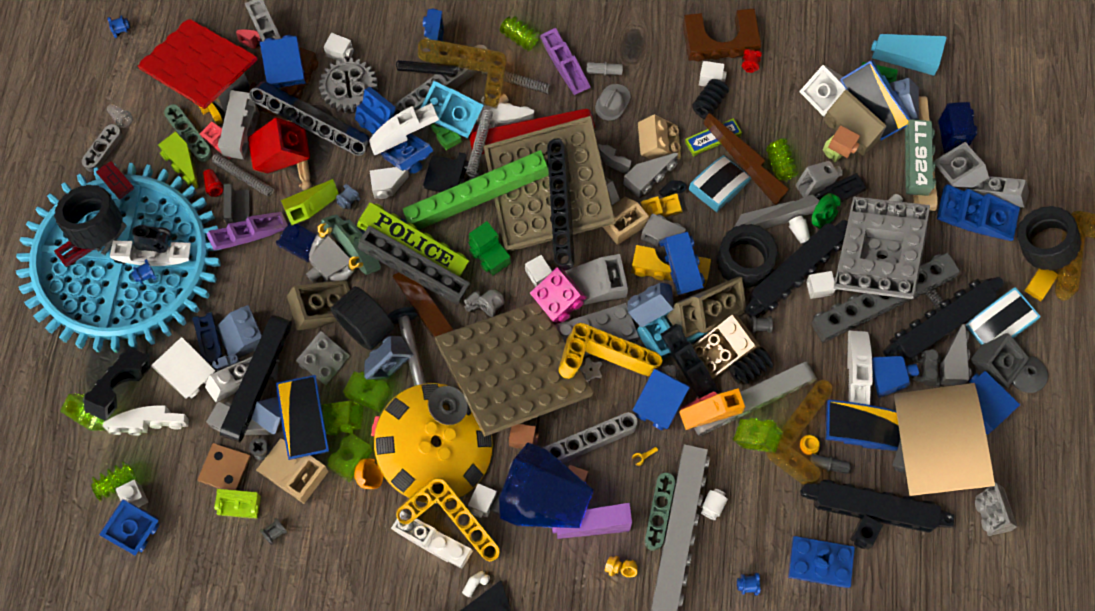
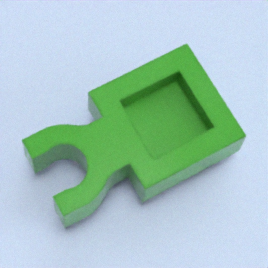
M431 125L432 131L436 133L437 140L445 150L462 142L459 134L442 126Z

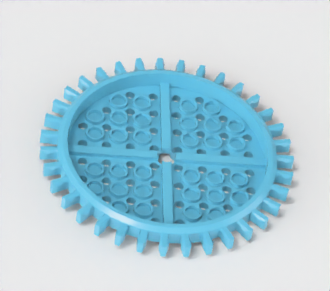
M129 163L127 175L124 176L135 189L119 200L97 175L96 171L99 169L96 167L94 168L96 180L87 183V180L81 174L77 175V179L81 186L97 185L103 187L112 195L111 198L121 214H126L122 219L127 227L117 239L118 241H133L132 230L138 225L163 227L171 231V239L177 236L176 240L170 239L168 241V247H171V242L191 243V239H196L191 243L190 255L192 258L189 261L175 265L151 266L157 279L149 278L143 281V284L140 281L136 282L131 273L134 271L133 266L138 267L140 265L115 263L114 259L110 258L111 248L105 256L101 254L105 246L99 252L92 250L77 260L74 265L65 267L54 250L69 240L56 223L54 217L55 208L59 200L56 196L49 194L47 197L54 205L49 212L41 207L35 209L44 218L41 224L30 221L26 223L30 230L36 232L35 237H20V242L25 246H30L31 251L30 253L16 254L20 262H29V268L16 270V274L20 278L31 277L32 282L19 286V290L23 294L35 290L36 296L24 302L29 309L39 304L44 306V308L33 315L38 322H41L50 314L54 317L45 327L49 333L52 334L61 324L65 326V329L59 336L63 342L66 343L73 332H76L79 336L75 345L80 349H83L88 337L95 338L93 349L96 352H101L104 340H111V349L115 353H119L120 339H128L130 347L137 350V336L145 334L146 340L151 345L155 344V337L152 334L153 330L161 327L164 334L168 337L171 336V329L166 323L176 318L178 323L185 326L187 322L180 312L185 307H188L191 311L198 313L199 308L191 301L195 294L204 298L210 296L208 291L201 288L200 285L203 280L214 283L217 280L214 274L206 273L207 266H221L219 258L208 257V251L218 250H213L211 243L207 240V233L210 230L218 229V227L204 228L203 224L215 219L212 211L198 215L197 211L205 207L207 203L202 197L191 204L188 200L197 192L191 185L181 194L178 190L184 181L180 176L171 185L165 183L169 177L167 170L163 169L159 177L153 179L151 178L153 169L150 165H146L143 175L140 176L136 175L134 164ZM65 182L61 184L66 194L72 190ZM100 210L88 213L78 224L91 220ZM72 248L69 249L68 251L64 252V253L61 254V255L66 254L67 252H69L70 250H72ZM58 259L56 263H52V261ZM91 263H95L93 267H89ZM113 265V268L108 269V266ZM128 267H132L130 271H126ZM169 271V274L164 275V272ZM184 273H188L186 277H182ZM53 276V279L48 281V278ZM72 278L70 282H66L67 279ZM90 280V283L85 285V282ZM109 282V285L104 287V284ZM128 284L127 288H122L123 285ZM143 286H147L144 291H141ZM162 288H165V291L163 293H160V290ZM67 296V299L62 300V297ZM101 300H105L103 304H99ZM120 302H124L122 306H118ZM138 304H143L141 308H137ZM157 306H161L160 310H155ZM82 315L80 320H76L77 316ZM96 318H101L99 322H95ZM119 319V323L114 324V321Z

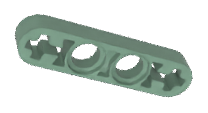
M177 105L167 106L164 114L169 123L187 143L190 151L198 161H208L212 156L208 144L180 107ZM171 112H174V113L177 114V116H178V119H177V120H176L175 117L171 114ZM186 123L188 127L185 130H179V125ZM192 136L198 137V139H197L196 142H194V143H189V142H188V140H189L190 137H192ZM198 147H201L206 154H200Z
M670 473L660 474L655 486L645 535V546L651 551L660 549L664 541L675 486V479ZM664 478H668V482L671 483L666 488V492H670V495L665 492H658V490L662 491L663 483L660 481H663ZM658 497H665L667 505L664 507L658 506L656 499ZM653 517H662L663 525L655 526L652 522ZM650 528L655 531H662V534L660 532L657 533L656 540L659 543H656L655 546L651 545V541L648 540L652 539L654 531H650Z

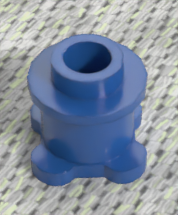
M123 15L114 20L111 17H107L110 30L115 38L118 37V33H128V29L131 28L128 18H124Z
M147 259L144 260L145 264L138 267L133 266L134 271L131 272L136 282L140 281L141 284L149 278L157 279Z
M755 573L753 576L741 574V577L737 578V590L741 591L742 595L754 592V595L758 596L761 590L759 573Z

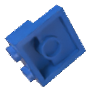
M428 9L427 16L423 17L424 37H427L429 53H432V59L440 61L444 36L443 14L440 10Z
M368 87L364 90L362 103L357 105L355 120L361 128L369 130L373 136L383 124L394 117L396 107L373 88Z
M122 499L99 535L136 556L138 551L142 552L148 543L146 541L150 534L153 535L160 524L157 522L159 519L146 510Z

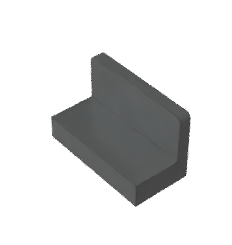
M224 184V220L226 224L246 221L247 217L250 216V191L248 189L234 190L232 184Z

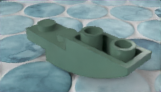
M335 214L321 220V224L326 223L324 226L325 230L329 227L332 228L330 234L344 247L343 252L349 258L359 257L356 260V265L359 262H363V266L359 269L365 275L381 269L377 259L358 249L359 240L363 234L350 219L343 221Z

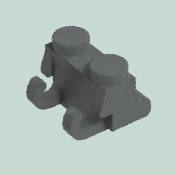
M925 350L921 353L923 358H918L917 355L914 356L912 361L914 363H921V377H918V375L912 376V380L919 381L927 386L939 387L941 378L937 377V364H941V355H938L935 350Z

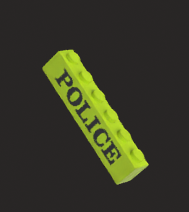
M370 202L358 220L357 227L366 231L368 226H371L460 277L469 262L462 253L453 252L445 243H438L433 240L434 238L430 234L418 231L416 226L411 223L406 224L401 221L398 215L386 212L377 203L373 204Z

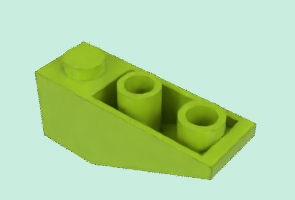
M175 131L158 144L161 150L159 154L166 162L169 160L172 163L171 167L177 174L180 172L183 175L182 179L188 186L192 184L195 189H198L199 184L191 151L187 143Z
M331 179L282 199L281 202L291 225H294L312 217L335 200L339 193L334 180Z

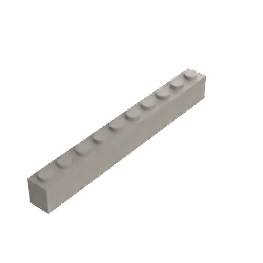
M685 444L683 446L651 611H677L678 606L683 604L684 594L681 593L682 585L686 586L688 574L685 573V567L690 565L692 556L688 551L689 546H693L695 534L692 533L693 526H697L699 519L696 509L697 506L701 507L703 495L699 493L700 488L704 487L706 482V475H703L704 468L709 466L710 456H707L708 449Z

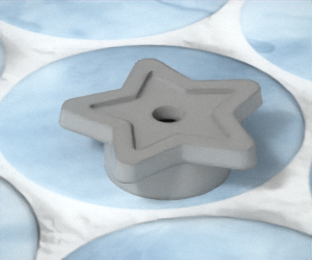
M586 358L585 365L579 368L584 374L586 381L589 382L594 378H602L599 371L602 362H593L590 358Z

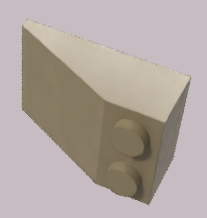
M347 280L293 286L287 295L296 329H313L337 322L331 312V307L350 290Z

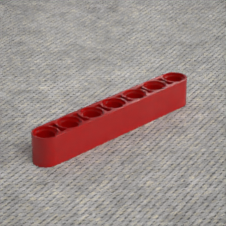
M581 109L489 128L485 145L591 116L593 121L591 110ZM477 131L472 132L469 135V141L472 150L474 147L473 145L476 139L475 137Z

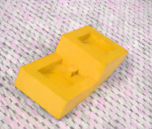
M213 103L206 109L199 106L203 115L208 112L211 113L216 125L224 123Z
M678 194L660 199L657 196L641 201V206L649 218L652 213L663 217L683 213Z
M1038 268L1024 291L1041 302L1058 274L1052 270H1041Z

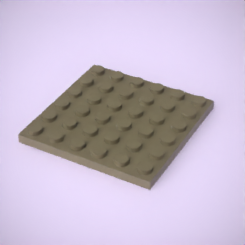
M591 116L483 146L488 171L490 172L540 150L548 161L547 145L549 141L560 139L568 151L573 235L616 223ZM556 147L554 153L559 152L561 147ZM563 165L556 166L555 171H559ZM549 175L494 198L506 252L553 240ZM564 183L557 184L556 189H561ZM560 201L557 204V207L560 208L564 206L565 201ZM566 219L560 220L558 226H563L566 223Z
M537 302L435 337V342L460 391L463 393L484 437L591 397L593 394L580 369L570 379L560 375L559 365L566 344L553 321Z

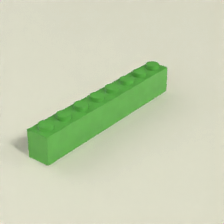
M541 150L403 208L406 221L416 226L417 230H420L549 175L548 161Z

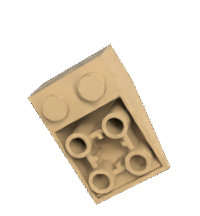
M736 315L728 317L693 345L698 358L703 361L712 379L728 370L729 365H735L737 360L741 361L742 357L761 347Z
M281 438L256 469L257 472L303 504H305L328 473L326 466L312 456L288 460L285 440Z

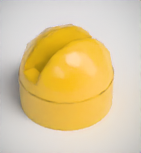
M625 560L621 566L622 575L625 577H635L638 572L637 563L634 560Z

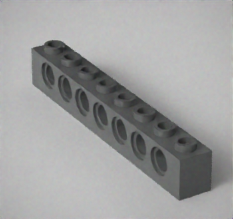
M949 253L944 255L937 254L927 263L921 262L919 279H921L922 283H917L914 299L958 276L960 270ZM930 270H936L938 275L933 274ZM864 293L860 296L856 294L847 300L848 302L844 304L837 303L831 307V310L827 312L821 311L814 315L811 325L823 344L913 299L888 296L889 299H883L877 294ZM863 302H869L872 307H866ZM852 310L855 315L851 316L846 311ZM835 318L839 323L833 324L829 319Z

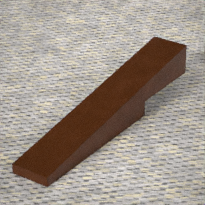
M709 113L703 124L772 203L777 205L785 197L789 189L762 167L765 162L764 158Z
M399 272L392 276L411 306L416 308L415 312L434 339L436 336L453 331V328L421 284Z

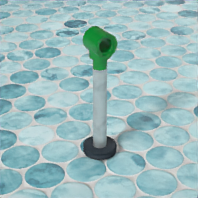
M404 307L392 311L388 316L393 324H399L402 338L414 354L408 360L414 386L426 384L410 320L417 317V313H414L416 308Z

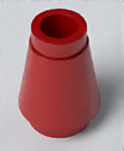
M205 170L203 176L206 193L211 197L221 195L224 185L214 170Z

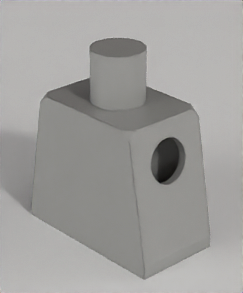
M830 161L808 166L796 183V187L803 198L812 194L815 195L834 184L836 179L842 176V169L840 166L834 167Z

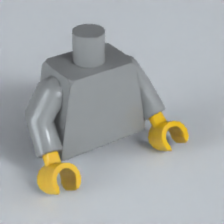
M326 223L320 224L318 226L319 233L316 235L309 253V262L313 268L306 273V276L312 282L316 281L320 276L326 282L347 280L355 272L356 268L363 266V262H359L356 265V260L359 257L349 258L329 236L326 237V234L332 232V228H327L325 232L324 226Z

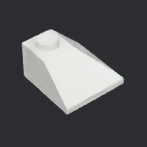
M822 65L799 92L822 116H826L829 108L846 89L840 81L843 76L826 65Z

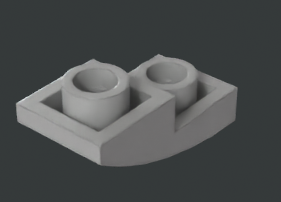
M598 144L601 160L605 164L624 174L630 171L631 160L623 156H616V149L609 145Z

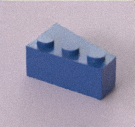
M685 232L659 241L660 246L665 247L667 254L665 260L666 263L669 262L670 274L677 294L680 295L704 288L705 280L703 274L699 273V258L697 254H694L692 248L694 247L692 236Z

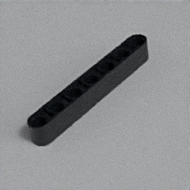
M259 82L250 91L249 95L254 103L354 155H363L370 146L368 135L267 82Z
M552 139L547 145L554 260L561 269L570 270L575 264L568 151L560 139ZM556 147H561L559 152L554 153ZM563 165L559 171H555L556 166ZM564 183L561 189H556L557 184ZM560 201H565L564 206L560 208L557 207V204ZM566 219V223L563 226H558L560 220ZM562 238H567V242L565 244H559ZM562 257H569L566 263H560Z
M276 315L270 317L221 426V437L237 442L243 440L252 420L256 404L262 397L290 333L291 320Z

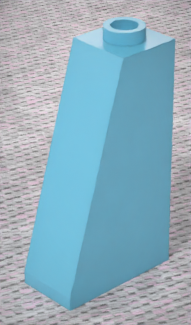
M880 34L878 40L873 41L871 51H874L872 58L934 76L940 65L947 37Z

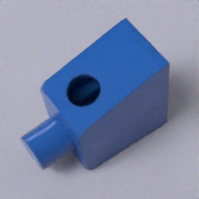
M902 356L872 357V376L878 398L907 388L910 383L909 377L919 375L917 364L906 366Z

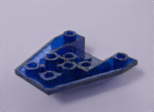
M527 443L513 459L500 494V519L516 526L580 528L594 489L547 449Z

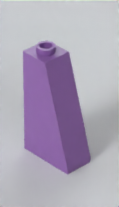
M630 503L556 514L555 521H552V532L557 533V539L630 532L632 525Z

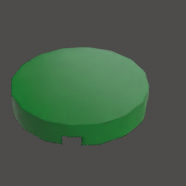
M828 193L816 205L811 220L812 224L818 229H821L826 223L831 224L838 214L837 206L840 207L841 205L840 198L837 195Z

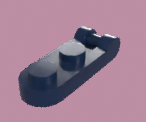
M206 313V316L193 317L202 358L210 365H212L213 361L218 363V358L222 357V350L213 313ZM208 323V326L202 327L203 324Z

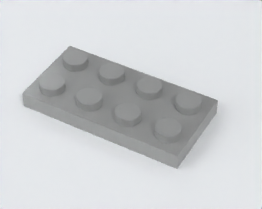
M626 303L555 325L565 344L577 323L587 324L629 342L639 339L631 315L628 313ZM585 352L584 356L591 355L587 352Z

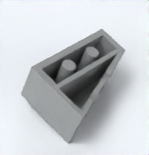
M234 90L230 92L221 137L218 141V148L225 157L244 160L249 147L248 137L254 133L260 117L258 107L251 100L250 93Z

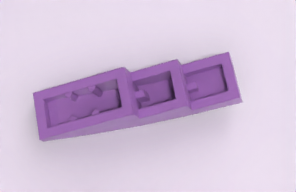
M554 28L541 34L539 37L546 51L574 96L591 88L575 55L572 56L566 42L562 41L557 29Z
M282 212L249 216L246 221L229 223L226 228L210 230L207 233V237L213 250H219L276 234L288 229V224Z

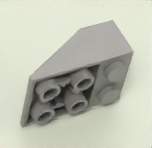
M620 254L601 257L565 271L587 297L583 301V305L627 297L628 287Z
M995 483V486L988 487L975 497V507L981 514L982 528L987 532L988 536L1009 532L1017 528L1004 487Z

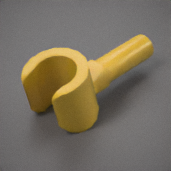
M654 447L643 454L635 453L632 456V460L636 457H641L642 460L636 466H642L644 459L657 452L658 449Z

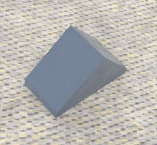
M278 397L257 402L252 416V420L271 434H275L281 419Z

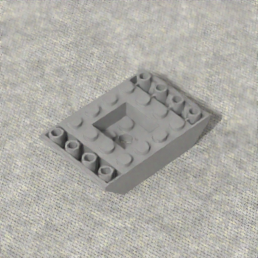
M853 197L834 289L914 299L926 240L930 205ZM886 255L887 258L879 259L877 256Z

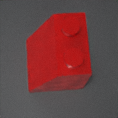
M276 117L248 137L253 170L268 174L310 159L306 131L293 122Z

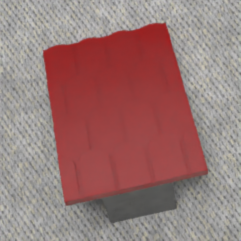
M188 19L175 32L169 34L163 43L156 46L150 55L144 57L140 61L138 68L203 109H206L213 103L217 110L225 116L231 90L247 93L250 88L245 71L257 61V57L242 47L220 37L208 28Z

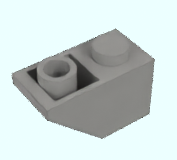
M652 213L642 231L641 239L659 247V241L666 237L685 233L686 229L679 223H672L666 220L665 217Z

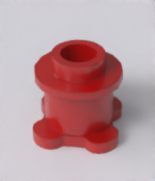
M750 49L744 50L745 55L743 56L742 68L748 73L759 70L758 63L761 60L762 53L760 51H751Z

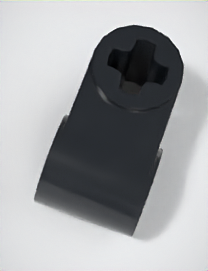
M138 225L132 230L134 247L137 250L158 253L167 251V243L172 237L171 231L167 228Z

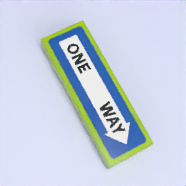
M734 118L722 123L737 137L742 135ZM708 129L685 139V143L692 156L721 145Z

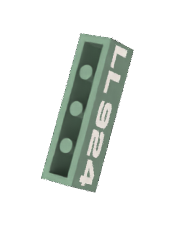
M909 119L905 127L906 194L928 196L931 190L935 188L936 179L933 178L935 161L932 159L935 152V145H932L935 130L932 128V121Z

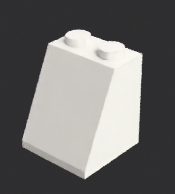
M182 337L151 365L185 399L188 397L192 399L200 391L198 387L203 382L207 384L210 374L215 372Z

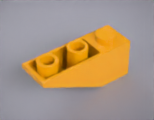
M739 388L680 410L679 413L685 430L742 414L745 404Z

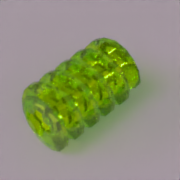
M510 16L507 17L500 26V33L505 34L507 38L516 42L518 46H521L527 52L532 50L538 41L540 33L536 32L533 35L534 29L530 28L528 30V24L522 27V20L517 22L518 18L516 16L510 19Z
M786 138L775 140L766 148L769 154L768 157L771 160L770 163L773 166L775 178L778 180H789L798 174V171H793L797 166L792 164L795 160L791 158L792 152L788 151L790 146L785 145L788 142Z
M122 461V468L114 465L115 472L108 468L107 476L99 473L100 480H97L94 476L92 477L91 487L99 501L103 500L102 495L106 498L110 497V491L116 494L117 487L132 481V479L138 482L129 464Z

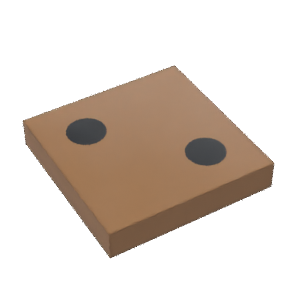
M213 443L197 481L219 489L237 491L251 456Z

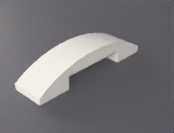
M113 240L110 258L135 265L145 264V259L149 261L151 266L175 265L189 261L191 243L171 242V247H168L166 252L158 253L137 250L133 245V241Z

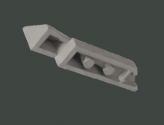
M812 194L797 201H790L741 214L735 226L754 224L766 229L789 223L788 221L797 216L813 214L819 200Z

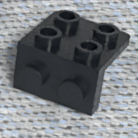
M459 152L457 160L433 155L423 183L424 188L443 192L464 183V175L469 163L467 161V154Z

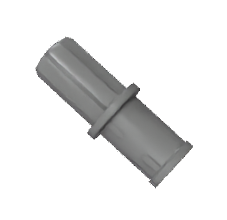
M607 62L587 63L586 70L587 73L603 74L604 76L606 74L622 75L623 64H609Z

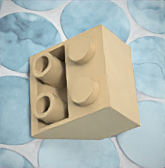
M655 114L638 122L641 156L652 160L677 153V159L681 158L678 125Z
M624 197L612 206L616 223L604 226L603 228L613 241L619 245L642 230L649 216L638 202Z

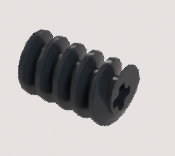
M709 80L704 90L701 91L692 104L694 112L703 119L709 113L712 115L715 112L714 109L718 108V104H721L722 99L728 94L729 87L721 80Z
M760 347V349L756 348L754 353L750 352L747 356L742 357L741 361L737 360L735 365H729V371L735 382L740 384V381H742L744 384H748L747 377L754 380L753 373L760 376L759 369L766 372V365L773 368V363L768 352L763 347Z

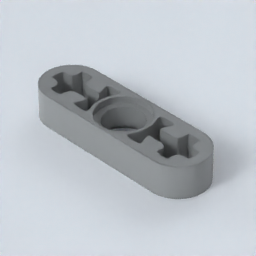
M111 124L106 126L83 156L82 164L87 171L94 172L96 167L99 169L121 140L122 132L117 125ZM100 145H107L105 151H97Z

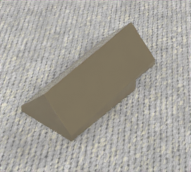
M736 277L677 302L673 306L674 309L668 313V319L672 325H679L684 336L687 338L697 332L706 333L716 328L731 315L739 316L745 313L746 303L742 277Z

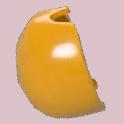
M364 458L360 460L354 471V478L357 484L363 489H377L381 486L384 476L378 464L375 463V459Z

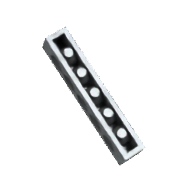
M368 226L359 240V250L456 305L459 304L469 286V282L371 226Z

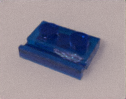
M289 223L280 235V239L276 241L277 246L309 262V253L316 234L298 224L291 225Z

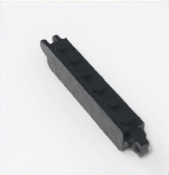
M842 220L836 226L826 223L753 289L750 303L744 312L752 318V316H758L761 313L765 314L768 311L772 312L775 310L781 299H787L794 287L799 288L804 283V278L807 275L814 274L818 270L817 266L820 263L825 264L831 258L830 254L833 251L837 253L842 248L848 221Z
M996 277L971 281L968 284V288L958 290L954 293L953 298L945 299L939 303L938 308L925 312V317L910 322V327L894 333L895 337L889 340L891 344L882 351L886 357L902 356L903 358H913L994 303L997 299L995 292L1002 288L1004 284L1003 279Z
M823 480L818 484L807 483L800 490L802 498L814 500V506L817 510L860 519L867 515L879 523L930 533L937 527L951 528L954 524V514L941 510V506L935 505L933 501L925 500L919 502L915 501L913 497H895V494L890 492L876 493L871 488L857 489L852 484L838 485L832 480Z

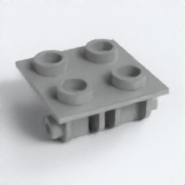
M320 331L297 358L296 362L299 363L303 370L306 369L312 375H316V378L326 386L350 355Z

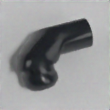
M671 180L659 191V194L664 198L671 192L682 193L687 189V185L683 181Z

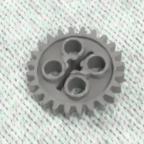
M343 58V63L336 60L337 65L330 63L331 69H324L326 74H321L322 80H319V90L322 99L325 100V104L330 103L331 109L336 106L338 112L343 108L344 113L348 109H351V112L354 113V108L363 101L364 90L368 87L373 88L375 91L378 90V81L375 71L372 72V67H367L366 62L361 64L360 59L353 62V58H350L349 62H347ZM346 72H348L352 98H349L347 90Z

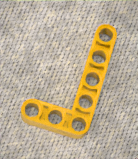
M577 323L567 338L559 365V373L564 378H573L582 364L585 352L650 377L653 370L661 366L662 357L658 353L587 324Z
M434 478L400 505L396 511L398 521L403 524H409L437 502L486 561H494L499 556L500 552L496 543L448 484L440 478ZM435 482H441L443 485V490L440 493H434L432 490ZM420 495L427 497V503L422 507L416 504V499ZM448 498H454L456 501L453 509H447L445 506ZM407 508L411 511V517L403 520L400 518V512ZM461 514H467L469 517V521L465 525H460L458 522ZM474 530H480L482 533L481 538L477 541L471 538ZM487 546L494 547L495 551L492 556H485L484 550Z

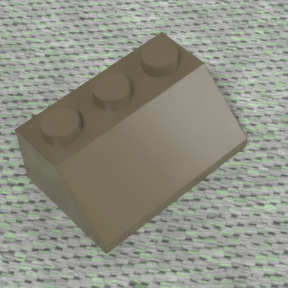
M847 89L829 108L824 118L826 124L835 131L841 125L858 134L860 138L857 143L860 145L856 152H859L862 156L878 144L886 128V125Z

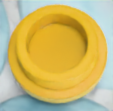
M806 435L800 441V449L807 455L815 454L820 448L819 440L813 435Z
M610 556L608 558L605 572H608L610 576L620 572L622 566L620 557Z

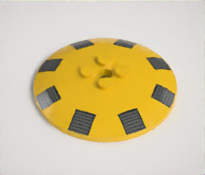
M427 383L408 388L387 404L378 419L374 434V451L378 466L389 484L408 498L434 478L444 480L457 497L460 498L470 492L481 481L488 469L492 456V434L484 437L469 406L465 417L454 425L439 423L429 412L428 400L431 393L439 387L448 385ZM443 405L445 410H449L447 405ZM433 436L440 438L441 445L439 447L432 445L431 439ZM441 482L433 484L432 490L434 493H440L443 490ZM420 495L416 501L427 503V497ZM448 498V499L446 500V502L453 501V500H455V499H454V498Z

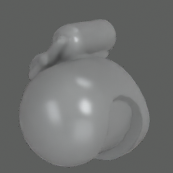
M489 290L482 296L479 291L473 292L464 300L466 304L465 309L470 312L481 308L488 316L493 317L496 314L495 311L504 305V297L497 290Z

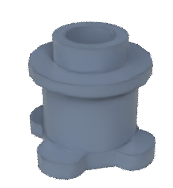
M345 184L343 186L345 190L336 196V202L343 209H350L351 204L355 200L359 201L360 198L356 190Z

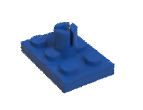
M410 133L406 135L407 141L381 152V155L401 171L408 170L410 174H414L422 169V164L419 160L427 158L433 152L430 144Z
M793 536L788 578L850 588L855 547Z

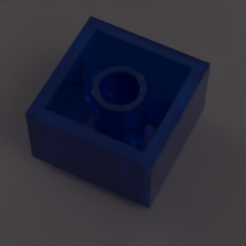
M970 102L947 103L938 119L944 153H948L964 142L971 145L974 137L977 135V126L974 125L973 121L974 110L971 109Z

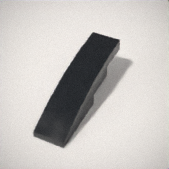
M675 324L660 335L671 355L698 397L701 398L713 391L719 393L703 361L698 358L693 346L687 341L680 326Z

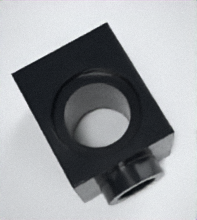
M864 515L860 519L850 540L858 548L870 549L883 524ZM861 530H867L870 538L863 537Z

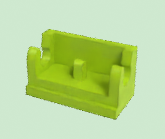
M217 489L215 501L217 515L258 519L261 496L257 492Z

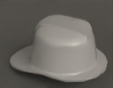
M620 84L607 86L596 102L595 109L597 115L607 121L619 118L630 101L629 90Z

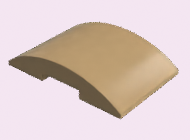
M975 383L894 394L910 496L995 486L986 431Z

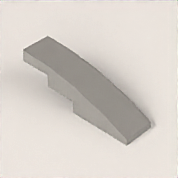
M252 0L245 3L261 41L263 42L267 38L281 39L264 1Z

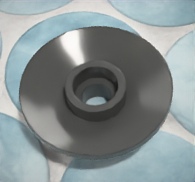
M1028 356V361L1012 381V384L1022 392L1034 393L1046 385L1048 372L1045 365L1039 359ZM1028 369L1033 372V375L1028 373Z
M439 387L431 393L428 400V409L431 416L441 424H457L467 413L468 405L463 393L454 387ZM443 405H447L449 410H445Z

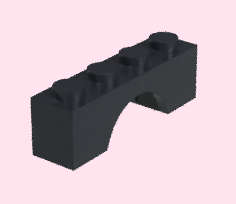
M128 347L124 353L119 355L114 365L107 369L106 374L97 380L93 389L85 394L83 398L84 411L106 421L117 409V395L113 391L114 388L127 381H140L150 369V356Z

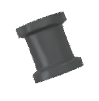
M752 316L751 333L756 331L772 332V316L767 318Z
M255 438L250 443L249 450L257 460H264L271 451L266 441L262 438ZM260 447L263 448V450L260 452L259 450H257V448Z
M277 518L266 529L260 530L270 545L282 533H287Z

